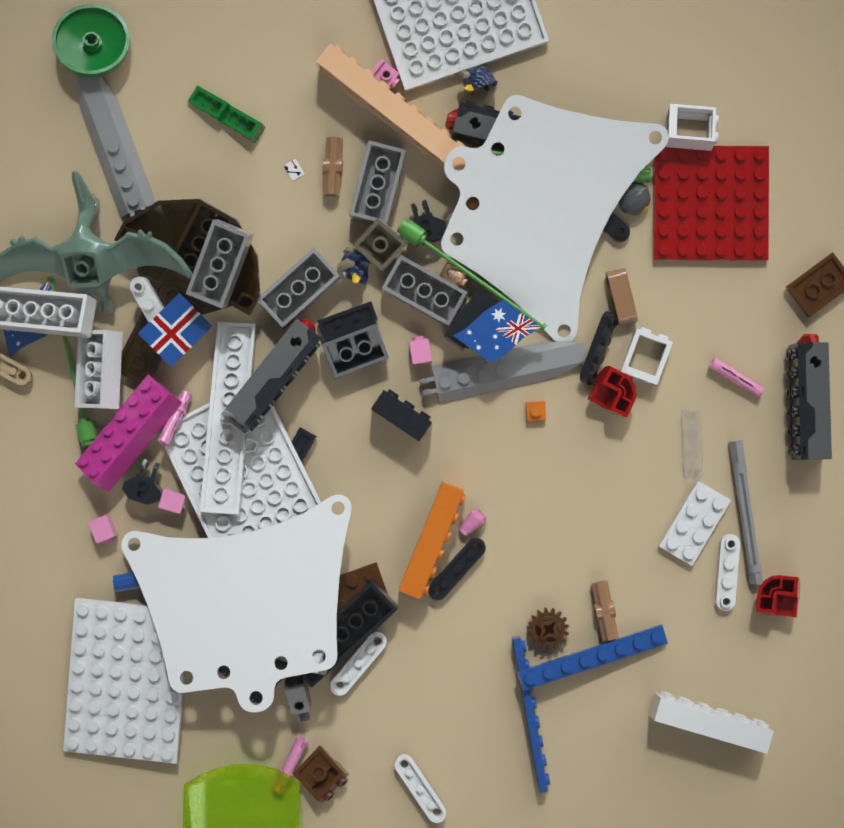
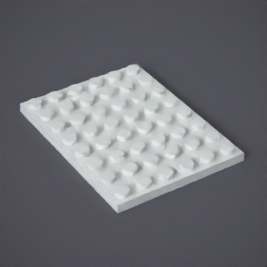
M373 0L398 73H400V79L405 92L456 75L463 69L467 71L475 66H482L549 43V38L535 0Z
M210 403L183 416L169 446H164L208 538L237 535L269 527L303 514L321 503L274 405L264 417L260 415L259 418L262 420L252 432L250 430L247 431L240 515L200 512ZM164 426L159 430V436L161 435Z
M76 598L74 603L63 751L177 764L184 693H178L170 686L161 644L148 606ZM185 671L180 676L183 684H185Z

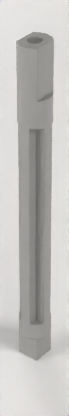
M742 440L729 442L744 537L749 583L760 584L763 583L756 542Z

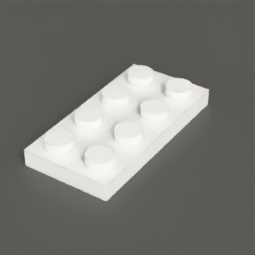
M696 481L658 546L693 566L731 500L700 481Z

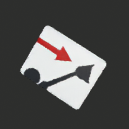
M296 159L284 165L292 181L305 174Z

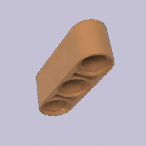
M622 268L606 272V280L614 313L618 318V326L638 322L626 269Z

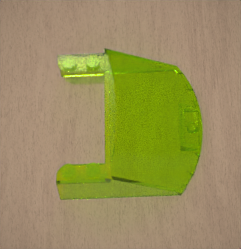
M232 764L204 772L184 784L183 828H303L300 782L283 771L256 764Z

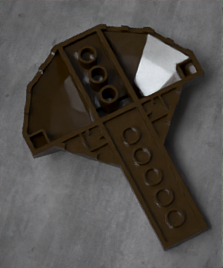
M202 199L159 200L123 221L114 240L118 241L127 232L137 234L139 229L146 235L151 231L152 237L166 243L174 250L193 274L213 220L219 219L238 228H243L236 218ZM252 244L249 246L228 306L225 307L233 306L249 316L261 297L258 254ZM141 266L137 268L139 277H145L149 280L164 308L180 293L201 315L224 309L187 295L186 291L191 279L174 270L160 266ZM143 312L122 350L121 374L139 384L148 374L154 377L163 359L138 334L149 323Z

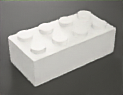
M92 330L90 338L78 337L75 386L76 408L119 409L123 332Z

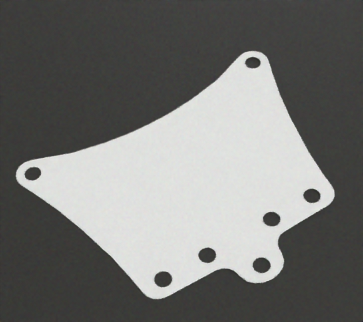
M521 95L510 96L505 101L485 143L481 147H456L446 157L444 172L447 178L458 186L460 197L442 237L441 246L444 253L481 275L542 324H547L544 330L554 341L572 342L577 334L580 297L596 244L611 213L639 172L667 145L669 136L666 128L654 123L618 121L556 108ZM510 108H520L522 114L518 120L509 118L508 111ZM653 131H658L662 135L661 142L658 144H652L649 141V135ZM496 142L504 145V153L500 156H495L491 151L492 145ZM456 157H462L465 160V167L460 171L455 170L452 166V162ZM476 197L479 200V207L476 210L467 208L466 202L468 198ZM458 232L463 235L464 240L461 245L455 246L451 243L450 238L453 233ZM563 324L570 327V334L567 337L559 336V326Z
M336 494L305 513L256 531L215 538H169L140 531H131L123 537L121 547L149 608L161 644L169 683L174 691L186 693L216 688H230L236 693L238 702L244 710L261 712L272 704L274 688L280 679L324 671L335 665L337 661L339 577L343 547L352 508L350 500L346 496ZM337 501L342 502L345 506L344 512L340 515H335L332 512V505ZM131 538H138L140 540V548L136 551H132L128 547V542ZM316 650H322L326 655L325 660L320 664L315 663L312 658ZM279 656L285 657L288 661V665L284 670H278L275 667V660ZM225 665L230 669V675L227 679L219 678L217 671L220 666ZM184 671H189L193 675V680L188 685L183 684L180 680V676ZM254 691H259L263 696L262 702L258 705L252 704L249 699L250 694Z

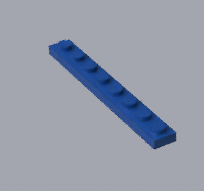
M660 624L517 671L522 690L525 691L668 644L663 625Z
M520 636L512 637L518 671L529 668V661L524 659L523 653L527 652L525 640L521 641ZM531 688L525 691L522 690L538 786L541 793L548 791L547 785H550L549 774L544 772V766H547L545 754L541 755L540 747H544L542 735L538 736L537 728H540L539 717L534 715L533 709H537L535 697L531 698L530 690H533Z

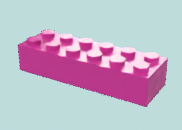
M148 374L77 460L75 465L95 485L110 492L182 404V401L162 383Z

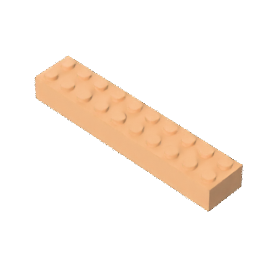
M330 43L316 61L318 71L444 169L448 154L454 148L465 145L458 140L457 142L450 138L451 134L443 128L441 130L437 128L435 121L430 117H423L420 114L421 111L414 105L409 106L401 94H394L390 91L391 87L387 83L376 80L373 72L369 69H362L359 66L360 63L355 58H348L340 46L336 45L334 47ZM456 157L452 162L453 168L457 171L464 169L465 160L462 157Z

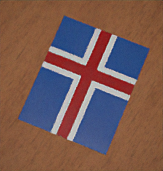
M179 293L138 334L172 367L213 326Z

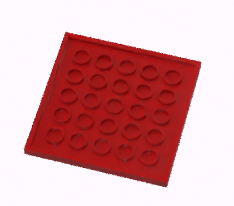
M665 146L654 157L653 260L768 261L769 146H713L712 151Z

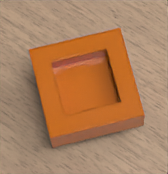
M546 401L526 402V421H546Z

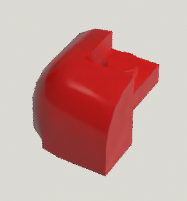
M605 366L599 372L587 400L611 413L627 418L637 397L633 379L611 366Z
M775 575L765 579L757 592L756 612L765 615L797 618L798 602L800 599V578Z

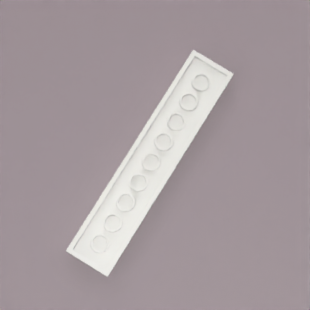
M217 322L200 502L201 513L240 515L247 432L243 433L220 414L252 375L256 324Z

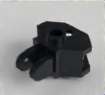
M426 200L422 201L425 215L418 216L417 206L415 203L410 204L414 215V223L423 228L426 233L431 234L430 237L426 238V241L429 243L439 241L446 230L445 221L434 217L432 212L430 213Z
M144 459L140 472L136 474V477L124 481L122 490L128 499L148 505L160 501L163 490L158 484L157 478L160 463H155L152 474L149 476L145 474L149 460ZM141 491L144 493L143 497L140 496Z

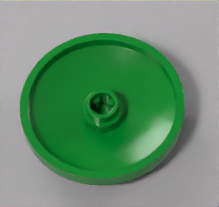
M86 4L67 11L58 20L52 34V45L58 61L68 71L83 77H100L113 72L125 61L130 50V34L125 21L117 12L102 5Z

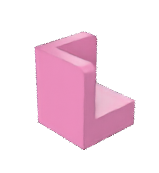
M167 488L163 489L158 508L182 514L186 496Z

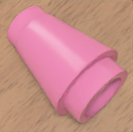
M478 508L474 511L471 510L459 530L465 536H468L484 525L487 517Z

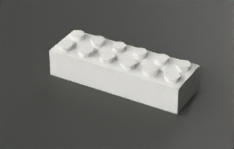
M0 287V329L90 338L97 300L87 294Z
M661 691V694L655 692L649 712L654 721L768 754L774 733L769 728V724H766L763 720L754 718L752 721L746 718V715L736 712L735 715H732L728 710L719 707L714 710L706 703L698 702V704H694V702H691V699L682 696L676 699L671 693Z

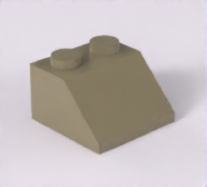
M378 217L356 240L353 246L383 271L407 245V242Z

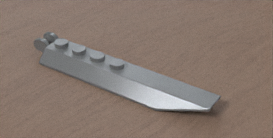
M75 74L81 113L120 217L123 218L128 214L132 217L135 215V212L146 209L156 201L119 102L102 76L83 77Z
M540 342L512 348L506 355L492 363L482 356H476L432 366L434 377L420 379L419 382L420 384H427L435 381L436 388L422 391V396L438 393L439 403L549 380L583 364L586 359L584 342Z

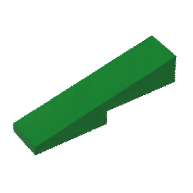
M198 85L187 101L254 143L257 142L265 129V126L258 120L236 109L228 102Z

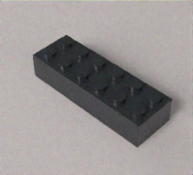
M374 578L337 610V638H339L337 643V661L332 668L327 670L326 674L398 610L399 606ZM316 673L301 675L311 688L325 676Z

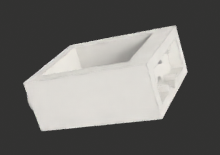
M670 104L667 112L666 130L669 139L666 147L712 151L713 145L718 142V132H715V127H718L719 116L716 115V108ZM677 119L708 121L707 138L677 136Z
M640 327V329H635L619 371L634 379L656 386L673 342L666 335L658 334L656 336L651 334V330ZM639 336L665 345L654 376L628 366Z

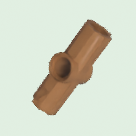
M326 137L325 158H323V195L335 197L339 196L340 177L343 172V138Z
M608 581L591 583L595 602L594 612L599 623L602 641L619 638L615 621L616 611L614 602L611 600Z

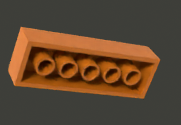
M442 481L399 586L400 592L421 599L422 595L426 596L430 584L427 583L429 577H434L437 569L435 562L437 559L441 560L444 548H442L443 542H448L451 535L450 525L451 523L455 524L459 513L456 510L465 501L466 495L463 494V489Z

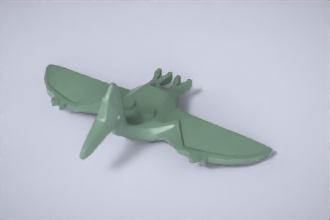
M77 171L72 172V182L78 202L76 230L72 236L55 246H50L37 237L26 240L24 236H20L18 241L15 239L10 240L11 246L0 253V281L23 272L40 271L54 273L64 278L67 285L74 289L77 294L97 295L99 298V313L104 311V304L108 308L109 313L115 310L113 302L108 297V289L112 277L124 270L141 266H160L174 270L188 279H191L193 275L183 259L166 243L153 238L151 231L147 235L140 229L137 234L127 232L115 243L104 242L95 236L90 230V225L98 212L99 199L90 192Z

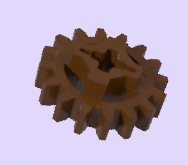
M544 607V612L542 613L537 610V616L531 615L533 622H528V625L532 627L527 632L533 634L529 638L531 640L536 639V646L541 643L542 649H545L546 645H548L550 650H552L554 644L560 647L559 641L565 642L563 636L569 635L565 631L566 628H569V625L564 624L567 618H560L562 612L559 611L555 614L554 608L548 612L547 608ZM544 616H552L548 620L541 619ZM558 621L560 622V625H561V631H560V633L557 631V628H556V625L558 624ZM536 624L540 627L538 636L535 631ZM550 624H552L551 628L553 630L551 632L547 631L546 633H544V626H549ZM548 637H554V638H555L554 640H551V641H544V640H546V638H548Z

